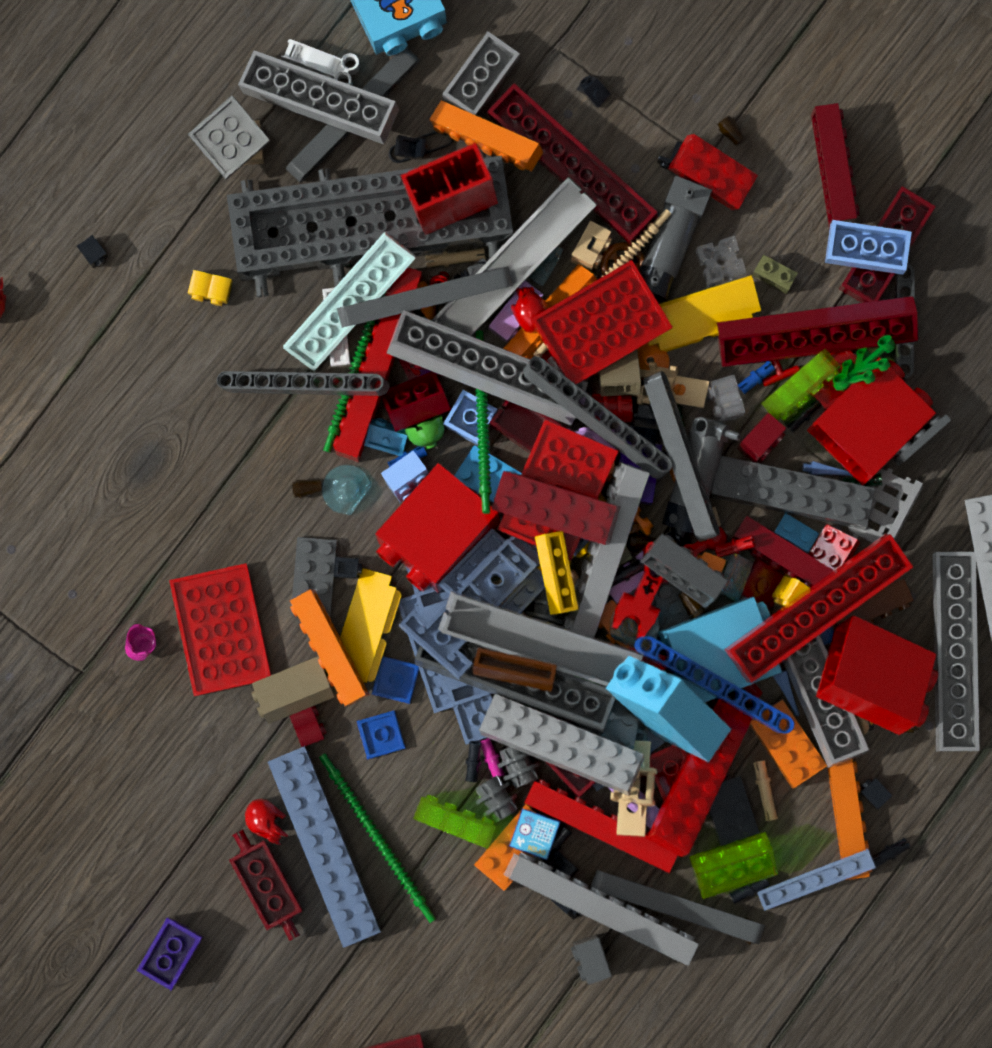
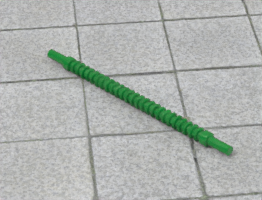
M376 320L368 321L364 325L365 330H362L363 336H360L361 341H358L360 345L356 346L358 351L354 352L356 356L353 357L354 362H351L352 367H349L351 371L348 373H360L359 368L361 362L364 361L363 357H366L364 353L366 352L368 342L371 341L370 336H373L372 331L374 325L377 324ZM340 395L341 399H338L340 403L336 405L338 409L334 410L336 414L333 415L334 420H331L332 425H329V434L323 449L327 453H331L335 437L340 433L339 426L343 415H346L345 410H347L346 405L349 398H351L350 395Z
M476 331V339L484 341L483 331ZM476 389V407L478 408L476 410L478 413L476 417L479 418L477 419V433L479 434L477 435L479 439L477 443L480 444L478 445V449H480L478 451V454H480L478 456V464L480 465L478 469L481 470L479 471V475H481L479 477V494L482 495V513L489 514L492 488L489 481L491 480L489 476L491 474L489 471L491 467L489 465L490 455H488L490 453V450H488L490 448L488 445L490 443L488 439L489 429H487L489 428L487 424L489 422L487 419L489 417L487 414L488 399L486 398L488 394Z
M326 753L321 755L319 759L329 772V778L331 781H335L334 785H338L337 790L340 789V794H344L343 799L348 800L347 804L351 805L350 809H354L353 813L357 814L356 818H360L359 823L364 824L362 827H366V832L370 833L369 837L373 838L372 842H376L375 846L379 847L378 851H382V856L386 857L385 861H389L388 866H392L391 870L395 871L394 875H398L397 879L402 881L400 884L405 885L404 889L408 890L407 894H411L410 899H414V905L420 908L429 923L434 921L436 918L425 903V897L420 895L421 891H417L418 887L413 885L414 881H410L411 877L407 876L408 872H404L405 867H401V862L398 863V858L394 857L395 853L391 852L392 848H388L389 844L385 843L386 839H382L383 835L378 833L379 829L376 830V824H372L373 820L369 819L370 815H366L367 811L362 809L364 806H360V801L356 800L357 796H353L354 791H350L351 787L347 786L348 782H344L345 778L341 777L342 773L340 770L334 767Z

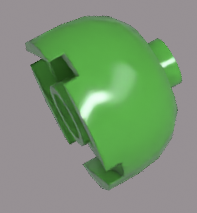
M437 415L405 428V432L408 435V439L414 445L419 447L425 446L426 449L437 446L436 442L443 437L444 421L441 415Z

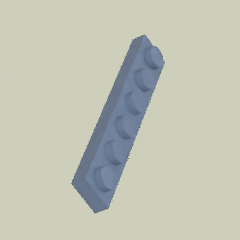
M866 849L758 891L757 894L765 911L874 869L876 865L870 850Z

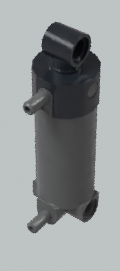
M698 417L692 424L688 439L709 497L725 442L728 443L729 438L738 441L741 438V434L731 431L730 426L723 422ZM675 480L662 524L671 527V532L666 535L672 537L675 543L677 540V545L683 547L686 544H690L688 534L695 533L677 480Z

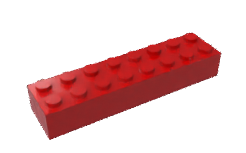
M718 698L712 700L709 708L731 728L730 732L709 762L687 752L647 836L649 840L680 857L689 854L752 721L751 717Z
M539 779L538 782H533L524 801L525 804L670 873L678 855L647 838L649 832L646 833L645 837L617 835V816L611 814L608 817L603 814L605 810L593 806L591 809L585 806L586 801L575 797L573 800L567 797L569 793L559 788L554 791L549 788L551 784Z

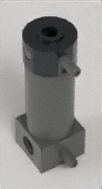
M675 176L663 207V211L667 209L671 212V215L659 227V232L656 235L653 234L643 262L638 269L655 299L660 302H667L669 300L698 222L701 220L712 192L709 188Z

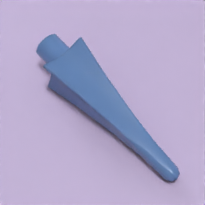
M815 461L810 462V464L803 463L802 471L809 472L810 475L852 476L846 470Z
M784 670L773 675L795 716H799L787 671Z

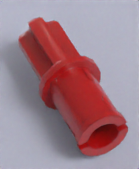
M753 535L738 540L732 539V542L716 546V554L718 557L733 553L739 554L740 551L756 547V543H753L755 539Z

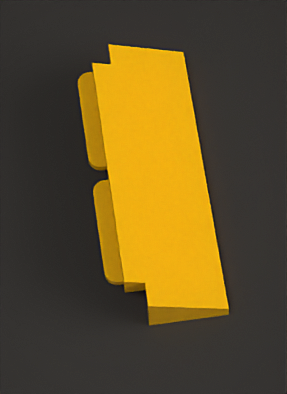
M750 275L659 304L673 328L648 342L650 346L658 343L660 350L667 352L702 341L707 336H718L717 322L753 318L752 314L761 311L752 276Z
M362 568V575L359 576L340 638L363 682L367 683V681L373 682L376 679L386 647V641L381 637L383 633L391 631L401 599V593L396 590L397 588L389 586L392 576Z

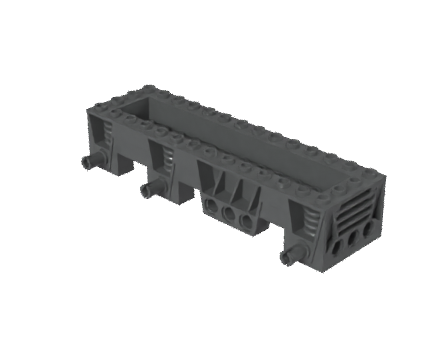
M480 149L481 156L492 178L498 204L427 235L422 230L401 178L402 174L416 168L331 180V169H325L326 177H324V171L321 169L318 170L320 182L254 191L253 180H247L248 188L246 181L243 180L240 182L242 193L227 195L237 272L241 281L255 280L256 297H262L261 289H263L264 297L269 296L267 278L280 276V271L318 266L319 270L333 269L334 286H337L339 278L342 280L345 277L344 268L356 265L357 260H360L384 232L402 244L415 256L442 253L448 247L473 244L474 248L488 247L489 258H491L500 249L499 245L506 243L513 235L502 155L486 158V154ZM387 212H394L396 218L393 221H387L384 217ZM354 217L357 220L356 225L353 227L347 226V218ZM309 223H316L318 229L313 233L308 232L307 225ZM271 228H276L279 231L276 238L268 236V231Z

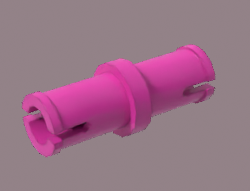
M486 738L480 741L485 757L484 762L488 764L492 776L498 775L501 777L505 775L502 767L499 768L497 765L500 764L499 754H496L491 739Z

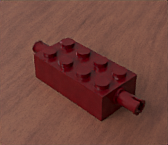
M243 829L239 831L241 838L238 833L232 835L241 851L240 854L229 859L266 930L276 925H281L288 940L291 941L294 939L292 933L295 938L300 936L292 921V916L302 912L303 909L266 840L255 846L254 844L251 845Z

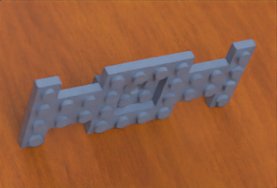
M493 529L439 583V586L449 595L453 591L518 613H522L545 589L542 572L538 569L540 560L537 546L514 536L505 540ZM581 538L574 555L576 556L590 540ZM498 576L502 583L499 585L493 584L491 577ZM446 605L429 623L422 619L415 611H412L399 624V627L459 680L473 663L459 651L467 642L466 640L444 634L438 629L444 612L448 613Z

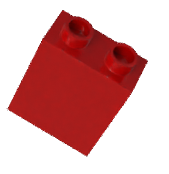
M476 143L401 175L409 200L425 235L498 204L492 178Z
M888 360L890 367L885 371H880L879 368L869 370L876 377L872 383L866 384L864 381L853 383L807 429L862 486L936 414L931 408L933 405L931 397L920 388L912 390L902 380L905 377L904 371L891 360Z
M438 463L375 533L381 545L376 553L392 567L400 561L411 571L406 575V578L420 591L424 592L430 586L439 593L442 590L439 583L491 529L495 530L500 524L499 513L490 506V513L483 514L482 498Z
M853 615L835 628L816 697L900 735L914 726L921 727L928 716L929 706L923 703L926 692H930L938 679V671L933 669L936 653Z

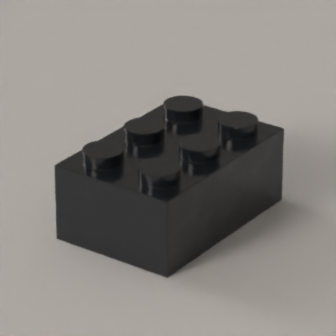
M738 776L723 781L709 810L720 846L759 834L741 777Z

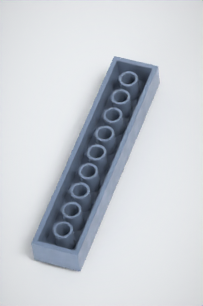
M304 746L268 761L343 948L380 933L381 929L307 748Z

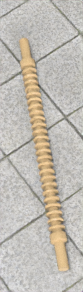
M665 209L653 223H650L647 226V230H643L644 234H639L640 238H636L635 243L632 242V247L629 246V250H625V254L620 255L621 259H617V263H613V267H609L610 271H606L605 274L607 275L626 264L630 259L633 260V256L638 255L637 251H641V247H645V243H649L648 239H652V235H656L659 232V227L669 218L671 212ZM543 343L533 355L541 358L548 350L546 345Z

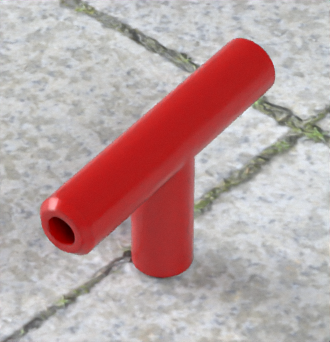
M771 360L776 374L763 379L762 382L765 387L800 373V368L796 365L783 371L779 360Z

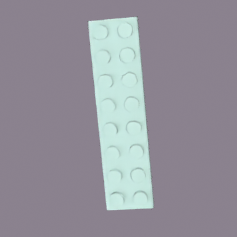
M384 232L283 345V348L315 371L355 326L351 325L341 328L337 308L380 298L415 260V255Z

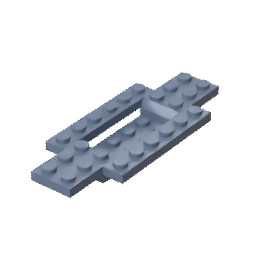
M412 584L415 594L400 599L398 605L402 619L404 620L412 611H415L422 619L429 623L447 604L450 595L444 589L438 593L430 586L422 592ZM408 635L416 657L420 645ZM419 667L434 714L453 707L466 745L469 744V741H479L487 738L481 735L479 729L492 702V693Z

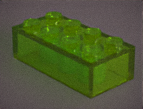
M824 349L761 404L775 419H782L784 421L795 412L792 408L795 406L799 408L810 399L807 396L808 394L812 393L814 395L824 387L823 381L827 380L829 382L839 374L837 369L841 366Z
M428 794L426 798L421 797L413 817L414 820L488 849L496 826L493 825V820L485 817L482 820L474 817L475 813L465 809L463 813L457 811V806L445 802V805L437 803L438 798Z
M766 832L690 856L695 881L702 899L778 875L773 849Z

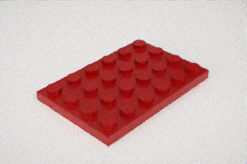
M632 260L530 319L563 375L576 385L673 328Z
M545 419L521 475L598 499L618 450ZM505 513L498 527V530L535 546V536L559 532V530ZM563 532L568 560L571 561L581 537Z
M247 563L169 580L194 697L249 685L271 676Z

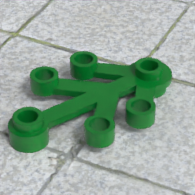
M890 335L881 337L877 342L879 348L871 355L867 348L858 349L855 364L851 359L842 363V372L833 379L835 390H847L851 384L860 381L870 384L876 377L869 370L879 368L880 371L887 370L890 367L887 358H882L876 362L873 361L882 353H889L894 350L895 342Z

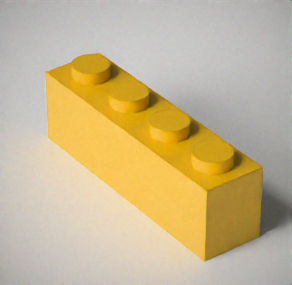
M559 531L535 536L550 615L578 610L563 532Z

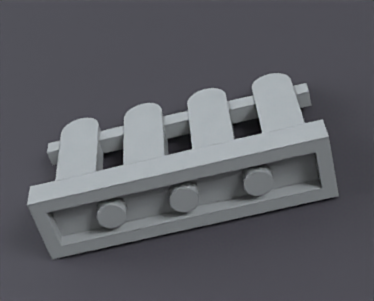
M890 468L887 471L880 469L876 473V479L881 482L879 487L871 486V488H875L869 515V520L880 525V528L877 532L869 527L865 530L848 527L849 531L853 533L852 537L855 539L861 537L874 543L883 536L885 529H888V534H891L894 540H896L923 489V483L916 480L912 484L910 483V478L906 477L904 480L892 474L893 470ZM885 485L898 490L897 496L894 497L884 492ZM903 494L908 495L905 502L901 500ZM876 502L890 508L888 513L885 514L875 509ZM895 511L898 512L896 519L892 517Z

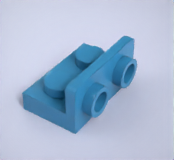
M376 418L372 419L369 425L364 446L401 456L403 455L408 435L405 429L395 432L391 423H387L385 419Z
M786 513L774 531L775 534L805 553L810 551L811 546L819 535L818 532Z

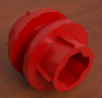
M595 394L592 396V398L623 422L632 421L631 395L601 397V394Z

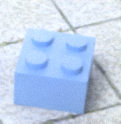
M462 390L443 424L445 428L478 446L477 419L479 418L476 417L478 414L476 412L478 409L476 407L477 397ZM488 404L487 414L489 417L487 419L489 422L487 424L490 425V421L497 413V408Z
M414 451L381 473L388 487L400 503L405 501L429 474L427 468Z

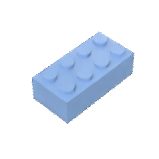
M833 220L830 224L825 263L903 275L907 268L911 231Z

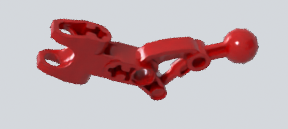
M719 527L720 535L703 542L697 541L693 544H686L683 547L689 549L692 553L691 555L696 558L698 554L707 549L716 550V546L725 544L727 536L725 531ZM649 542L643 548V557L653 542ZM644 565V574L634 595L623 592L615 608L611 628L616 630L623 619H633L638 625L635 640L645 636L654 625L660 609L651 605L660 584L670 583L660 575L659 577H653L650 572L651 569ZM649 583H652V584L650 585L649 589H648V592H649V593H648V594H645V589H644V588H645Z

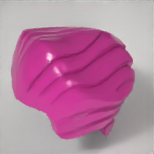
M135 624L130 627L127 633L125 652L131 659L143 661L156 647L155 633L148 627Z

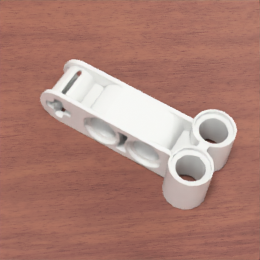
M288 40L289 45L285 55L281 57L284 61L338 81L346 78L348 79L347 84L353 85L350 75L356 74L360 69L359 60L355 54L348 53L341 59L300 42ZM348 61L356 63L352 68L345 66Z

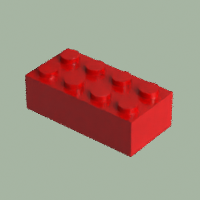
M695 134L686 136L668 167V170L679 177L711 189L710 197L730 210L740 208L758 177L757 174Z

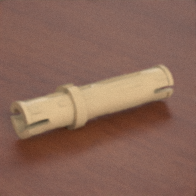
M484 248L447 253L446 251L443 254L426 255V261L434 260V262H427L426 265L427 268L442 265L449 267L450 264L479 261L482 258L485 259V255L477 256V254L485 253Z
M766 761L753 762L757 778L755 782L759 787L765 821L778 819L770 786L771 777L768 776Z

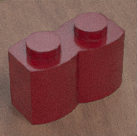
M316 705L289 716L301 747L325 739L323 735L327 734L323 723L319 724L316 716L319 713Z

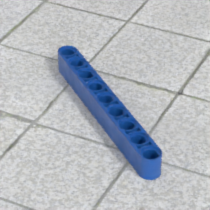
M641 636L635 641V649L641 655L771 730L783 734L793 730L794 721L790 716L655 638ZM643 640H647L650 643L647 651L642 649L641 644ZM662 649L667 653L664 661L659 658V652ZM678 660H682L684 663V668L681 671L676 667ZM697 669L701 672V678L698 681L693 677V673ZM714 679L718 682V688L715 691L710 685ZM731 689L735 691L736 695L733 700L728 698V692ZM748 699L753 704L750 710H747L745 707V702ZM765 709L770 713L767 720H764L762 717V712ZM782 719H784L787 723V726L784 730H782L779 727V723Z

